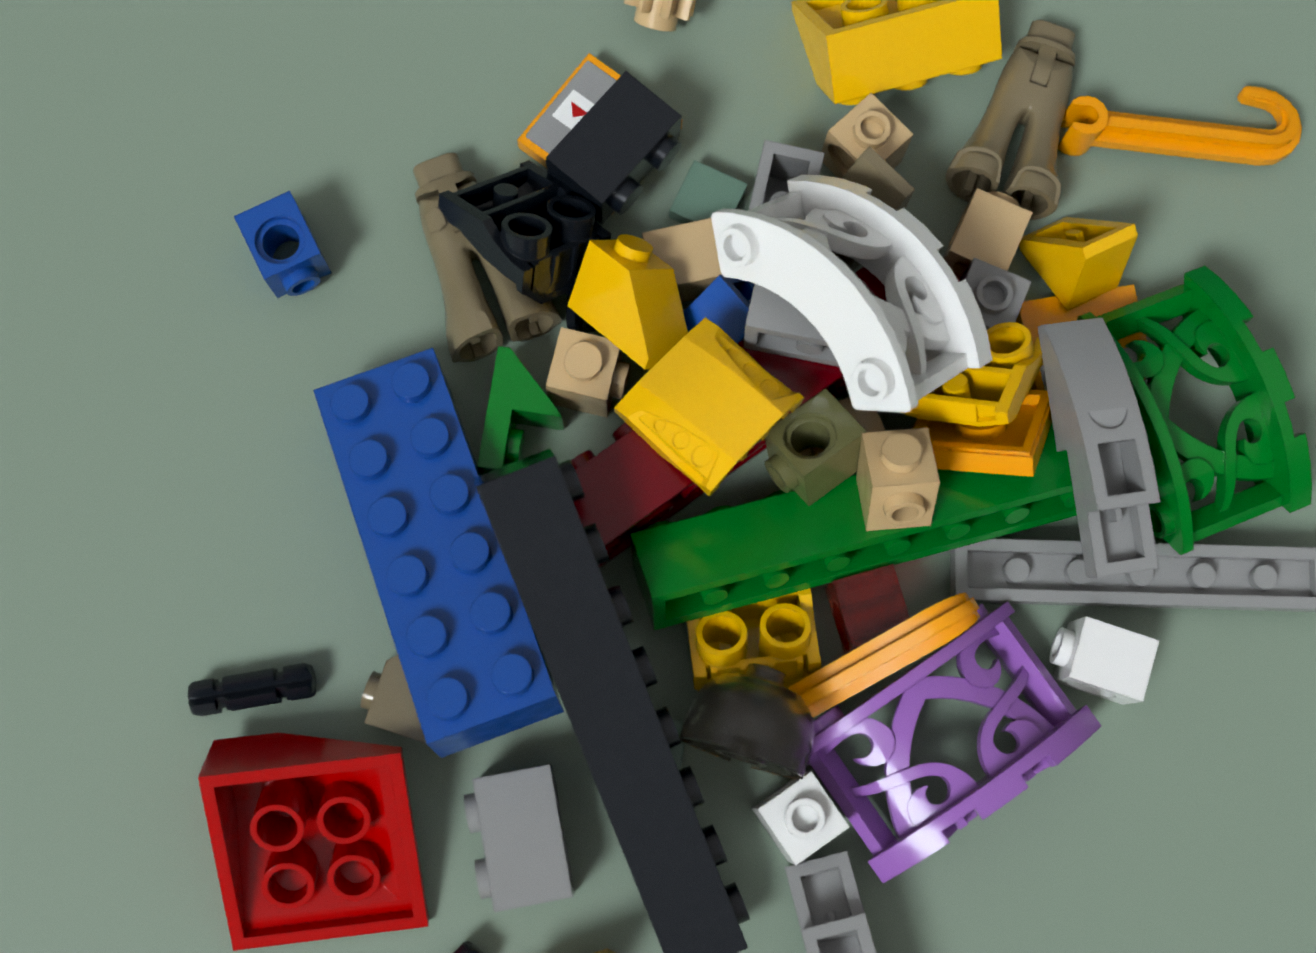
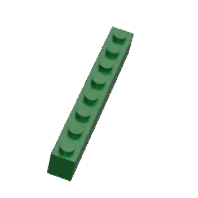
M1052 424L1034 477L937 469L940 484L931 526L866 531L856 475L847 478L810 506L795 491L791 490L785 493L779 490L757 501L734 507L730 505L718 506L703 515L676 522L662 521L654 523L642 531L630 534L633 569L653 629H662L1077 516L1067 451L1057 452Z

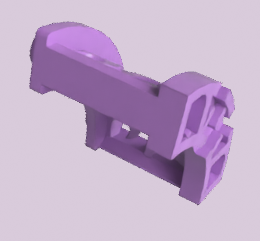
M1008 601L991 613L987 611L983 604H980V609L977 610L980 618L969 629L943 645L845 715L838 705L825 712L806 726L813 737L794 750L801 761L808 760L872 853L873 857L867 862L882 884L949 844L948 838L958 829L961 830L967 826L968 822L978 815L984 820L1029 787L1026 781L1031 780L1037 773L1050 766H1057L1102 726L1087 705L1078 710L1075 709L1009 618L1015 610ZM984 641L996 657L989 669L981 668L975 659L976 650ZM957 655L956 664L960 677L927 676ZM1001 665L1012 679L1005 690L994 687L1001 676ZM1022 693L1031 706L1020 700L1018 696ZM901 694L890 728L881 721L867 718ZM926 699L960 700L990 709L984 716L977 735V754L980 765L986 774L978 782H975L974 779L961 769L945 763H922L910 767L914 729ZM1003 716L1012 721L1007 723L1001 732L1011 733L1016 741L1014 750L1008 754L999 751L993 742L995 730ZM855 734L867 737L871 748L867 756L853 759L854 762L862 766H877L885 763L883 778L861 786L858 785L833 749L842 740ZM926 776L940 777L947 785V795L941 803L932 804L926 797V790L929 785L918 787L911 792L910 781ZM885 791L887 806L896 836L890 831L867 795Z

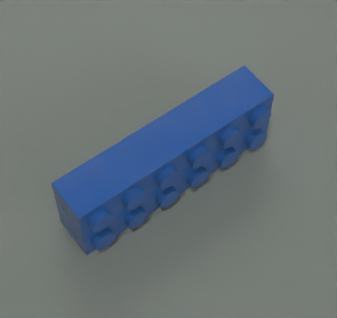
M430 348L314 389L315 398L427 745L440 758L563 713L564 709L551 672L475 486L474 478L481 475L447 379L434 349Z

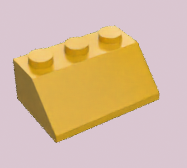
M796 0L791 2L792 13L816 84L834 104L858 105L870 93L875 94L893 88L897 90L917 89L927 83V79L945 74H972L982 68V64L1002 59L999 0Z

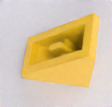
M1064 217L1023 236L1019 243V249L1068 311L1118 287L1138 234L1135 223Z

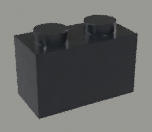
M625 71L546 157L547 173L569 186L578 197L590 201L596 208L595 219L603 225L614 211L622 215L634 204L643 189L640 182L653 168L660 172L675 158L682 146V143L679 141L682 115Z

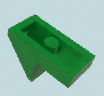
M498 346L477 462L480 475L521 460L525 430L516 429V424L564 430L562 415L509 347Z

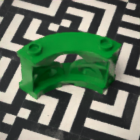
M1202 266L1184 273V284L1097 317L1091 312L1077 317V320L1103 318L1115 341L1131 381L1146 430L1160 502L1149 504L1154 536L1163 538L1178 554L1183 555L1194 550V542L1281 506L1291 513L1311 505L1312 474L1306 433L1294 434L1285 402L1294 399L1295 395L1286 372L1274 348L1265 351L1260 349L1245 324L1254 316L1237 294L1207 266ZM1182 316V320L1171 331L1161 325ZM1141 332L1160 347L1158 348L1154 344L1143 340L1131 341L1124 346L1136 353L1137 361L1132 362L1118 340ZM1207 350L1218 364V368L1209 365L1201 359V357L1208 354ZM1180 366L1203 382L1220 386L1229 385L1236 402L1228 409L1221 421L1217 435V449L1194 438L1169 419L1172 389ZM1241 422L1244 423L1248 441L1245 438L1236 441L1237 431ZM1217 476L1214 502L1191 511L1186 483H1192L1195 488L1192 502L1202 500L1209 494L1214 484V477ZM1236 481H1253L1256 483L1254 486L1234 493Z

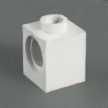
M1087 616L1068 622L1067 628L1061 627L1053 640L1049 656L1050 663L1056 665L1053 678L1056 683L1122 705L1143 702L1160 640Z
M812 771L800 773L752 807V810L787 862L794 865L802 862L849 828V825Z

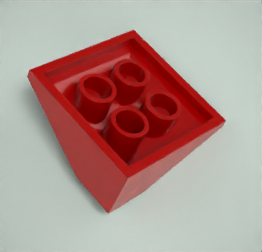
M280 732L213 740L198 775V781L233 951L428 927L429 915L402 747Z

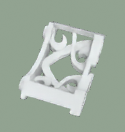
M799 175L787 180L789 193L748 211L723 208L712 213L711 220L721 274L727 278L749 281L767 288L791 303L812 323L835 356L844 376L852 406L856 410L907 413L917 407L919 399L967 368H981L992 361L989 338L979 306L966 279L958 282L953 271L938 252L943 247L942 243L905 208L896 211L881 200L871 196L872 189L842 178L824 175ZM831 251L854 259L875 275L885 286L887 302L872 295L852 270Z

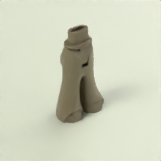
M1035 20L1031 23L1027 36L1018 41L1013 54L1001 72L981 121L968 141L955 154L946 171V183L957 197L969 202L977 188L985 192L997 191L1008 147L1017 125L1021 124L1024 127L1022 138L1002 193L1013 197L1020 207L1033 212L1030 220L1045 218L1057 209L1061 193V183L1056 164L1058 142L1070 97L1073 68L1076 61L1075 53L1071 50L1075 40V33L1072 30L1044 20Z
M446 153L416 165L413 168V173L419 188L415 192V198L419 205L423 232L440 280L445 306L446 338L452 362L476 361L495 352L498 346H503L501 330L482 291L472 265L473 260L480 262L489 278L505 325L513 342L532 340L546 334L557 324H560L562 319L552 300L540 304L517 291L516 284L484 259L462 232L447 221L439 209V193L447 190L454 193L477 184L474 173L463 170L458 155L456 153Z

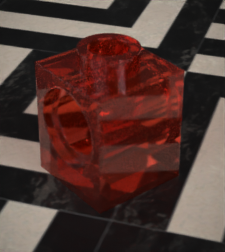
M894 564L837 579L825 587L844 655L910 618Z

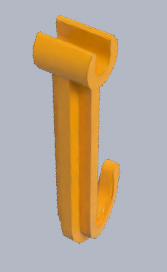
M1245 86L1237 95V100L1241 104L1269 112L1277 123L1275 129H1260L1108 111L1105 105L1097 98L1080 96L1073 99L1065 111L1061 128L1069 129L1059 142L1058 150L1070 156H1080L1087 153L1091 146L1256 166L1274 165L1287 158L1300 142L1302 126L1299 114L1289 100L1278 92L1262 87Z
M960 593L942 600L772 696L769 690L732 711V714L756 757L793 737L795 734L792 729L958 637L980 618L977 611L980 607L974 597L969 598L967 593Z

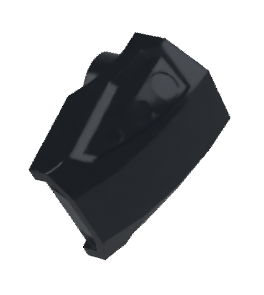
M530 160L520 163V168L454 193L449 190L439 193L438 207L447 221L462 232L484 259L505 277L514 282L517 291L540 304L573 290L589 240H611L612 234L595 220L596 208L590 201L578 197L569 186L551 176L546 170Z

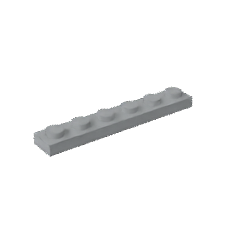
M989 539L950 550V597L960 593H967L969 598L974 597L977 603L1004 604L1008 601L1010 604L1316 612V547L1194 544L1193 551L1180 555L1169 543H1155L1158 569L1087 578L1081 541Z

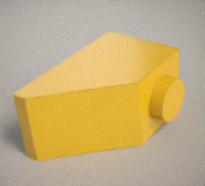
M621 234L614 240H589L567 306L644 370L651 369L688 333L674 269L653 254V246L639 237Z

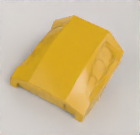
M705 317L630 389L614 407V412L661 457L685 474L710 497L719 488L720 482L726 478L739 460L743 461L747 457L749 450L760 439L763 441L767 437L769 430L781 418L784 420L788 416L789 411L793 413L802 404L804 397L798 392H793L768 373L718 325Z
M1004 322L990 327L987 330L992 361L981 368H967L919 399L917 407L903 414L918 419L978 427L1010 424L1017 417L1024 399L1027 397L1040 368L1043 366L1039 338H1036L1033 344L1029 329L1020 323Z
M810 588L686 622L695 690L723 697L764 693L769 690L770 692L781 691L821 669V657Z

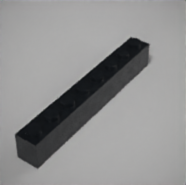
M549 448L475 477V486L663 953H738L747 949L748 946L739 924L750 920L748 911L736 883L733 882L724 886L716 866L728 862L713 824L701 829L694 807L705 803L691 767L687 766L680 770L677 768L670 748L681 744L680 737L668 708L665 706L655 710L646 689L658 684L644 647L641 646L631 650L623 627L633 623L634 620L620 586L616 585L607 589L599 569V564L610 560L595 522L583 527L575 508L574 502L585 498L571 460L569 459L558 464L554 453Z

